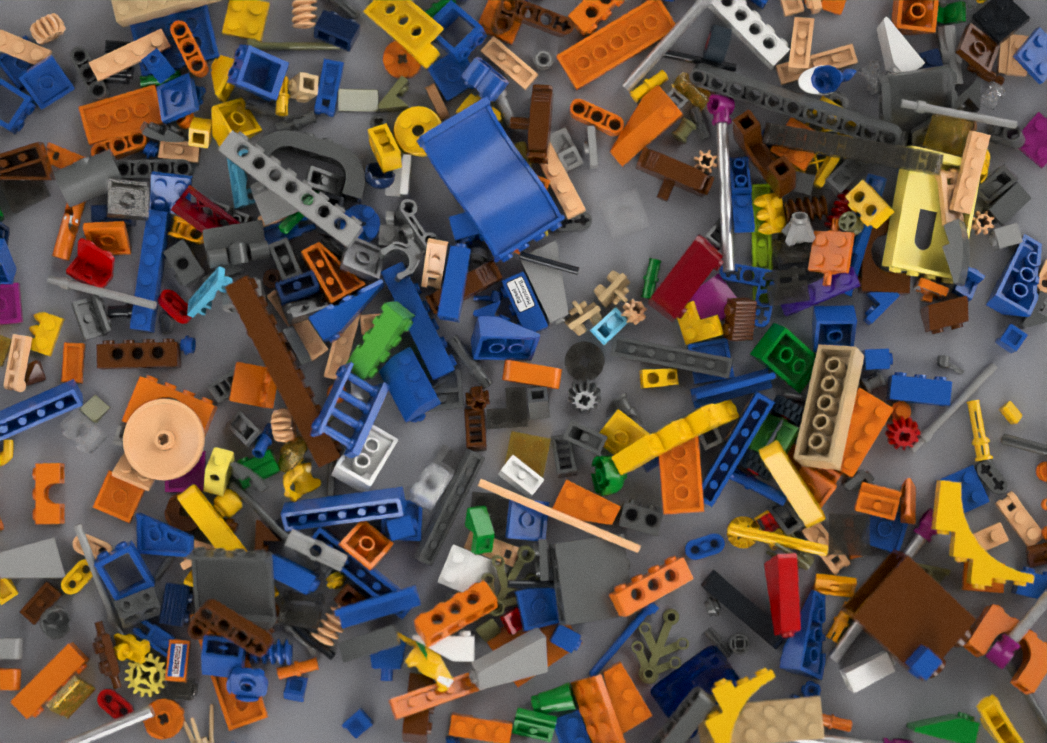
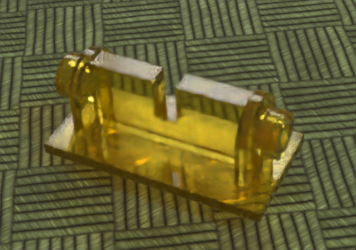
M682 72L672 84L675 89L684 95L695 107H699L701 111L709 102L708 98L711 96V92L700 87L696 89L695 85L689 80V73Z

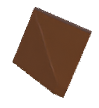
M36 360L27 364L24 379L26 386L46 380L41 361Z

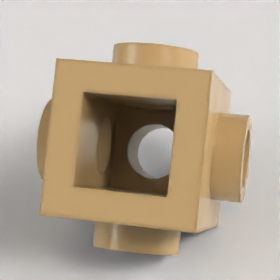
M300 72L291 78L288 83L290 98L296 99L300 103H307L317 96L318 76Z

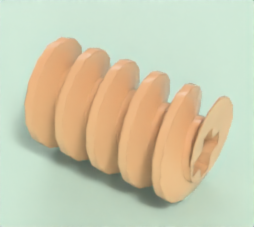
M295 0L292 2V7L295 8L292 10V15H294L292 18L294 25L292 27L298 29L315 27L316 23L311 20L316 19L317 15L311 13L317 10V7L312 6V4L317 3V0Z
M331 606L330 609L333 613H325L328 620H320L323 627L315 626L318 633H310L318 641L329 646L334 645L331 638L336 640L339 638L337 632H344L339 616H335L334 611L337 608Z

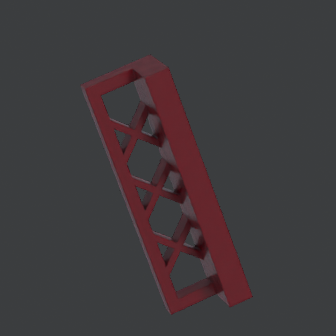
M191 185L187 187L171 208L174 213L201 233L205 229L222 227L219 219H225L229 225L240 224L235 218ZM190 193L196 198L197 202L189 201L185 198L186 195ZM203 207H209L213 215L206 214Z

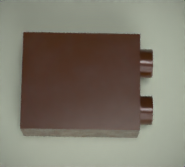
M896 549L892 550L840 609L907 671L910 667L905 662L920 645L928 648L942 661L941 665L929 678L936 677L946 665L944 657L954 646L959 648L969 641L973 634V630L970 627L977 620L912 558Z

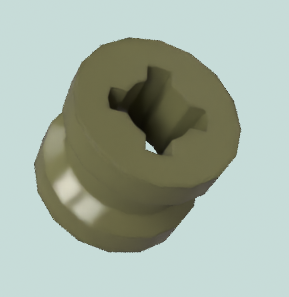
M845 212L839 218V227L845 232H853L855 235H858L864 228V223L860 220V217L853 212Z

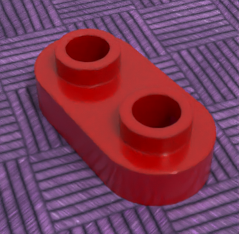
M165 289L158 297L159 305L178 323H189L192 317L187 315L188 304L173 290Z
M111 688L102 690L97 696L98 705L114 719L124 716L121 713L122 708L127 710V714L134 712L133 706ZM107 695H110L112 697L111 702H108L106 700Z

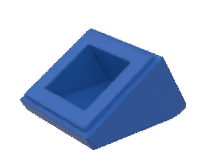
M288 677L284 689V699L304 702L308 678Z

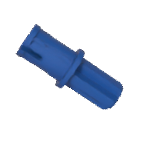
M270 423L265 425L262 433L257 437V443L252 450V454L257 458H263L268 446H271L273 442L272 424Z

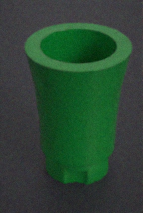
M570 682L531 696V703L535 712L549 714L564 710H576L575 698Z

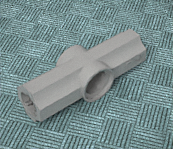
M955 26L937 28V35L943 65H949L953 71H956L957 83H955V87L963 85L962 58L955 53L958 46Z
M292 529L285 543L286 546L307 555L310 559L317 560L340 572L349 556L295 529ZM314 545L321 547L322 552L319 556L314 555L312 552Z

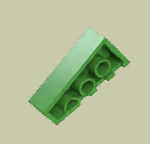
M398 301L383 304L381 309L384 312L379 316L377 315L372 322L375 325L374 328H370L362 337L364 343H360L347 361V363L352 362L354 364L351 371L362 380L373 379L377 375L381 362H386L391 355L389 351L401 342L402 338L400 336L402 333L408 331L414 323L412 320L415 315Z

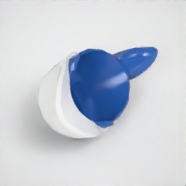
M830 65L816 66L804 71L800 75L798 85L804 92L816 96L829 95L836 91L842 82L851 80L856 74V70L845 69L841 72Z

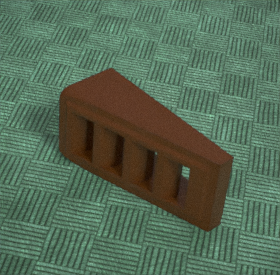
M464 409L466 448L473 452L486 451L484 409L480 411ZM470 416H481V419H471V420H469V417H470ZM481 424V427H469V425ZM482 432V435L470 436V433Z

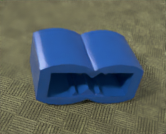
M475 57L461 75L465 80V85L471 89L476 88L479 92V97L483 99L487 96L489 101H496L509 84L500 73L480 57Z

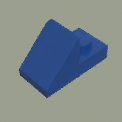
M893 292L867 293L866 296L876 307L872 305L865 312L867 316L863 321L867 325L872 324L900 295Z
M501 301L474 310L473 316L476 318L478 316L497 317L495 315ZM501 314L499 315L500 318L510 322V318Z

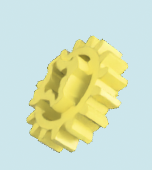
M150 653L148 657L145 655V661L154 663V666H149L145 662L142 664L132 661L128 662L131 668L125 670L129 674L125 681H130V684L127 686L128 688H135L133 694L140 691L141 697H144L146 693H148L149 697H152L153 691L156 694L161 692L159 687L166 688L167 685L164 683L166 669H164V666L167 662L161 663V656L154 658V653ZM135 669L138 671L136 678L134 676ZM150 671L151 675L145 679L143 675ZM160 671V679L158 682L156 678L158 672ZM139 684H147L150 688H143Z

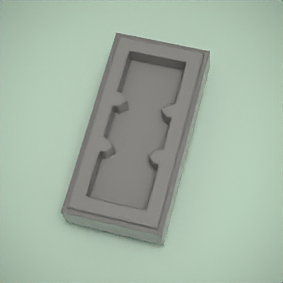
M587 126L588 142H584L585 154H589L590 169H597L596 131L594 126Z

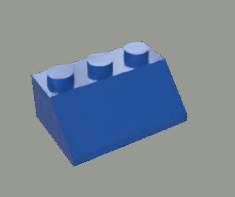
M411 347L392 356L379 371L383 381L390 385L389 392L406 423L441 404Z

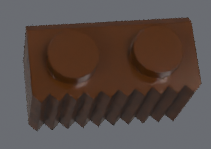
M747 297L727 298V304L724 306L725 324L722 326L724 338L730 341L753 340L757 301Z

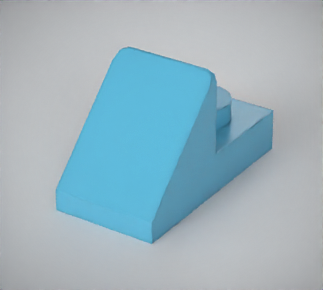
M616 307L590 330L603 345L607 344L628 324L626 323L627 318L621 316L622 313Z

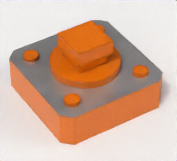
M925 278L916 280L913 287L917 292L924 294L921 300L929 304L932 303V298L944 299L949 291V288Z

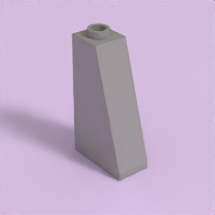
M556 241L530 252V254L560 262ZM519 259L549 323L559 325L565 322V317L569 313L562 271Z
M55 538L0 552V579H60L65 577Z
M534 628L471 662L472 671L469 672V677L472 684L475 683L479 690L548 672L545 635L539 628Z

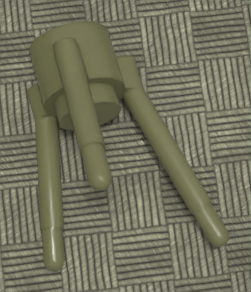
M794 534L790 535V537L797 538ZM775 543V546L787 554L794 553L784 546ZM770 551L766 552L767 555L772 557L777 555L776 553ZM798 551V569L801 567L805 571L808 570L813 564L815 557L808 552Z

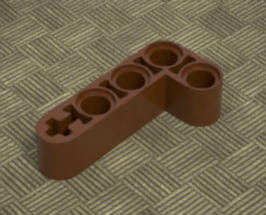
M500 0L491 22V29L496 35H503L509 31L514 20L557 37L567 36L574 28L573 21L570 18L524 0ZM505 1L511 3V11L504 8L503 4ZM523 8L530 11L529 18L523 16ZM542 15L548 18V25H544L541 22ZM498 20L504 21L506 25L504 30L498 27ZM562 23L564 24V28H566V30L562 31V27L559 26Z
M208 599L203 603L187 629L192 639L200 640L211 628L257 657L264 656L273 645V637L270 633L214 599Z

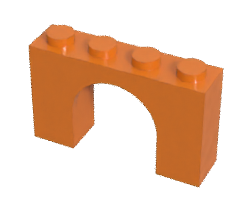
M147 375L146 378L139 377L122 418L123 422L127 423L131 415L139 407L150 401L174 398L190 407L197 414L203 425L206 437L217 410V406L213 405V400L202 397L201 400L194 398L195 393L185 389L183 393L176 390L177 386L167 382L164 385L157 383L158 379Z
M991 604L986 606L971 628L973 630L971 638L962 647L975 657L983 656L999 634L1009 635L1019 623V620L1010 617L999 605ZM1030 629L1019 641L1023 652V659L1010 681L1013 686L1025 695L1034 693L1047 673V642L1040 640L1038 635Z

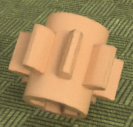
M700 150V158L694 157L693 159L697 162L694 167L699 168L702 172L707 171L711 174V167L717 168L718 166L714 163L717 156H712L710 154L711 150L707 153H703ZM703 159L705 161H710L708 166L706 164H701Z
M979 211L975 212L976 218L973 217L971 229L976 231L975 235H978L980 232L987 235L988 229L995 227L991 224L994 217L988 216V211H985L983 214ZM981 219L983 220V224H985L983 227L980 226L981 223L979 222V220Z
M631 299L622 306L625 311L621 316L627 318L626 323L630 322L637 325L646 318L643 313L647 308L644 307L642 301L638 302Z

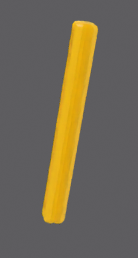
M732 523L728 527V534L773 545L778 543L786 548L826 556L828 552L827 545Z

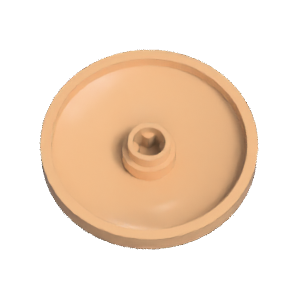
M157 399L139 407L129 418L123 434L124 452L131 466L148 478L163 481L176 479L188 473L199 461L205 444L204 428L197 414L185 404L171 399Z

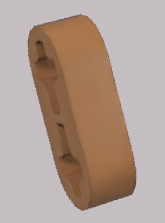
M433 83L425 87L440 120L449 118L450 115L435 84Z

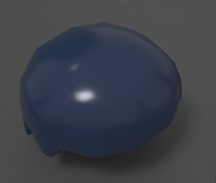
M378 162L366 165L365 180L371 187L386 189L394 183L395 173H393V170L383 173Z

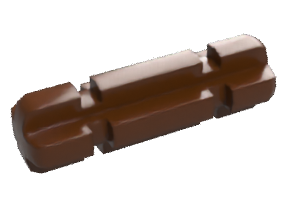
M970 64L967 67L969 72H975L976 76L988 83L992 82V85L1000 88L1005 81L1002 76H996V73L992 70L984 76Z

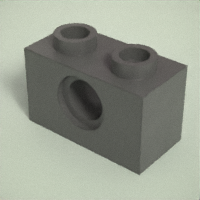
M287 237L268 245L282 280L291 279L295 275L303 274L291 242Z
M184 239L163 252L166 256L163 259L169 269L173 267L177 273L174 277L180 285L184 284V286L190 287L201 280L202 277L207 276V272ZM188 260V267L183 270L180 269V262Z

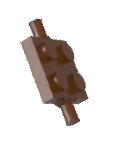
M103 621L96 622L94 624L98 635L94 638L95 642L92 643L93 650L100 658V662H98L100 673H104L105 677L109 676L113 690L122 687L118 677L120 669L110 635L105 632Z

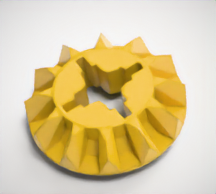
M746 516L736 517L729 523V525L732 523L759 530L755 521ZM727 527V538L733 546L744 549L756 543V540L743 537L737 539L738 536L728 534Z

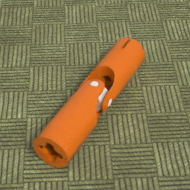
M86 201L73 207H69L68 203H66L52 253L53 257L70 261Z

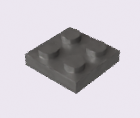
M357 238L349 249L344 246L340 269L371 282H376L380 279L383 258H380L378 255L382 248Z

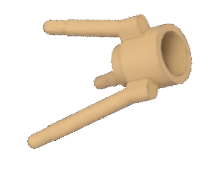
M210 704L209 740H207V736L200 737L193 717L190 718L196 739H194L187 722L184 721L183 726L191 743H215L214 705Z

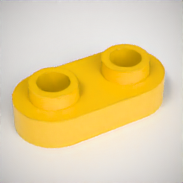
M86 559L80 560L62 579L61 588L66 594H77L93 578L91 570L88 573L84 572V567L86 565L89 566ZM72 580L76 582L74 588L70 586Z

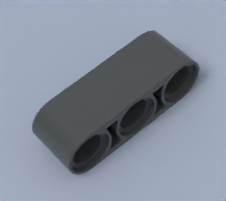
M77 46L73 48L70 52V58L91 97L96 101L110 98L111 93L104 80L98 82L95 75L90 79L86 78L87 73L92 71L89 62L94 59L91 54L83 47ZM80 54H85L84 60L77 61ZM103 88V93L100 96H96V90Z

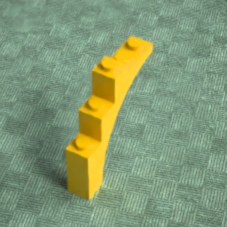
M731 399L715 405L703 406L687 417L671 422L656 433L640 438L612 456V459L620 475L626 474L686 441L740 418V415Z
M937 480L931 529H936L937 534L949 535L951 531L949 556H954V561L967 562V558H969L966 583H970L972 588L985 589V585L991 586L992 578H994L993 582L1006 584V580H1012L1014 585L1026 586L1027 582L1033 583L1034 575L1019 572L1003 565L990 556L977 542L964 516L961 501V483Z
M764 667L755 672V677L748 679L746 676L736 681L737 686L735 687L731 679L726 681L723 678L714 683L715 687L712 688V691L722 712L719 713L716 710L709 713L705 723L715 743H730L733 727L740 710L754 692L775 678L772 669L767 670Z
M993 694L983 698L976 707L981 716L979 719L991 737L997 743H1024L1003 711L998 699Z

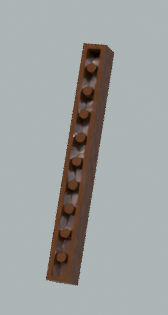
M246 275L225 286V289L316 464L320 468L340 458L343 448L339 441L334 440L323 432L315 437L310 435L312 423L319 416L322 407L314 402L313 397H315V394L310 386H306L304 382L306 377L302 369H297L294 363L296 361L292 350H287L285 346L287 341L284 334L278 332L275 327L277 321L272 313L269 315L266 309L268 304L264 296H259L256 290L259 288L254 277L250 278L249 275Z

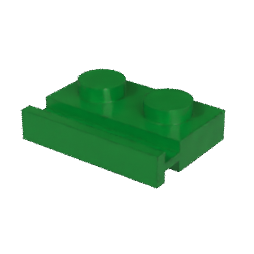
M517 708L512 733L551 742L557 717Z

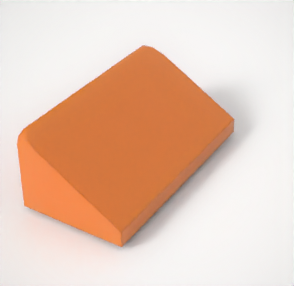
M907 478L901 485L900 521L901 523L915 524L916 487L911 478Z

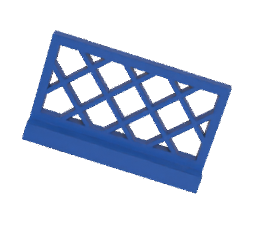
M766 368L690 389L694 408L697 409L705 405L752 394L755 391L759 392L773 388L771 380L775 379L776 376L775 372L769 373Z

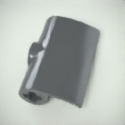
M111 149L91 157H85L73 162L69 166L54 171L55 179L69 207L125 186Z
M262 220L202 231L210 269L218 266H238L247 264L250 261L270 258L269 246L264 237Z

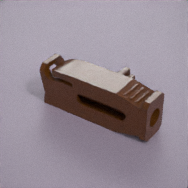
M533 85L530 117H511L510 129L528 130V150L526 156L528 163L548 164L554 99L553 86Z
M645 146L635 169L663 181L656 197L666 202L674 186L702 198L708 195L715 179L714 176L707 175L693 166Z
M494 260L467 274L463 302L503 280ZM443 287L425 297L434 314H438Z

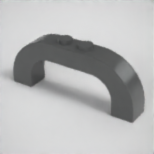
M282 130L272 132L262 137L256 143L265 150L264 154L269 158L271 155L275 157L283 152H293L336 165L343 171L346 177L342 197L351 202L362 203L365 193V174L361 162L353 152L340 144L334 143L332 139L325 137L320 139L309 132L300 133ZM258 160L255 163V168H263L265 161Z

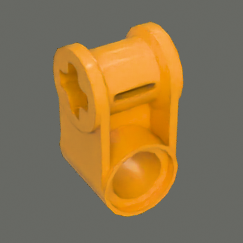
M173 217L174 223L167 235L179 240L184 239L197 245L204 244L203 234L200 238L194 239V233L197 229L181 217Z

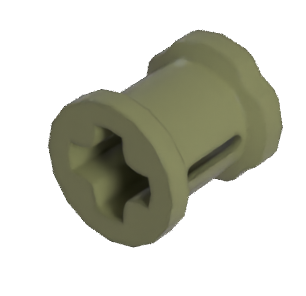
M682 117L680 125L675 131L671 132V135L679 142L685 144L689 134L697 127L693 122Z

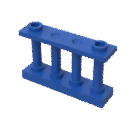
M352 362L341 365L336 372L337 378L319 416L312 423V432L310 434L312 437H315L323 432L344 444L346 448L344 455L350 459L360 455L390 388V385L385 382L372 386L352 374L351 370L354 365ZM346 380L367 391L370 396L368 402L364 403L342 390ZM339 397L361 410L360 420L357 421L334 407ZM330 415L353 427L354 433L352 437L348 438L326 425Z

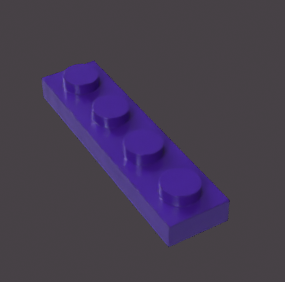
M850 267L849 273L832 275L830 287L823 286V279H820L778 297L784 316L788 317L861 286L854 267Z

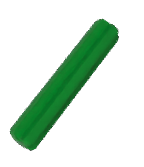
M307 196L303 200V204H312L313 197ZM296 212L287 216L278 226L280 232L288 234L304 215Z

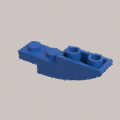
M730 157L734 233L754 232L755 223L751 197L752 187L748 157Z

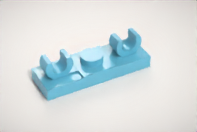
M248 150L239 151V156L246 155ZM227 158L234 209H242L247 205L255 203V199L251 200L248 198V194H251L252 191L251 188L246 190L247 173Z
M218 266L188 300V316L194 317L197 313L206 315L207 308H212L211 301L215 298L216 292L218 290L223 293L227 292L225 286L232 283V278L225 276L224 268Z

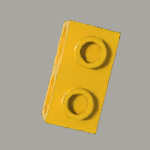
M387 123L368 129L369 145L382 172L386 173L401 168V152Z
M863 179L845 196L850 202L848 206L855 213L859 212L862 215L860 220L867 227L872 225L877 229L894 213L874 188Z

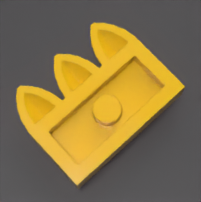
M775 193L760 195L754 200V205L763 208L758 211L756 218L765 221V223L760 225L758 231L765 235L780 233L787 225L782 198L779 199Z
M39 312L33 316L40 325L29 327L30 332L35 336V338H32L30 350L51 357L65 319L46 312Z

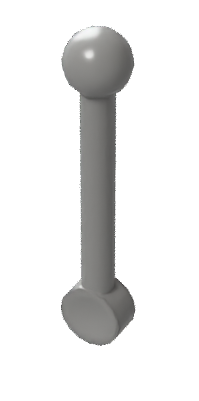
M286 624L284 626V630L286 632H290L301 644H303L309 650V654L311 656H315L317 654V649L309 646L294 630H292V627L289 624Z

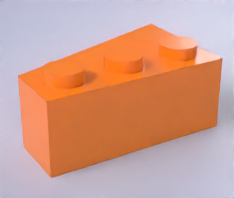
M565 480L552 509L581 521L612 525L621 506Z

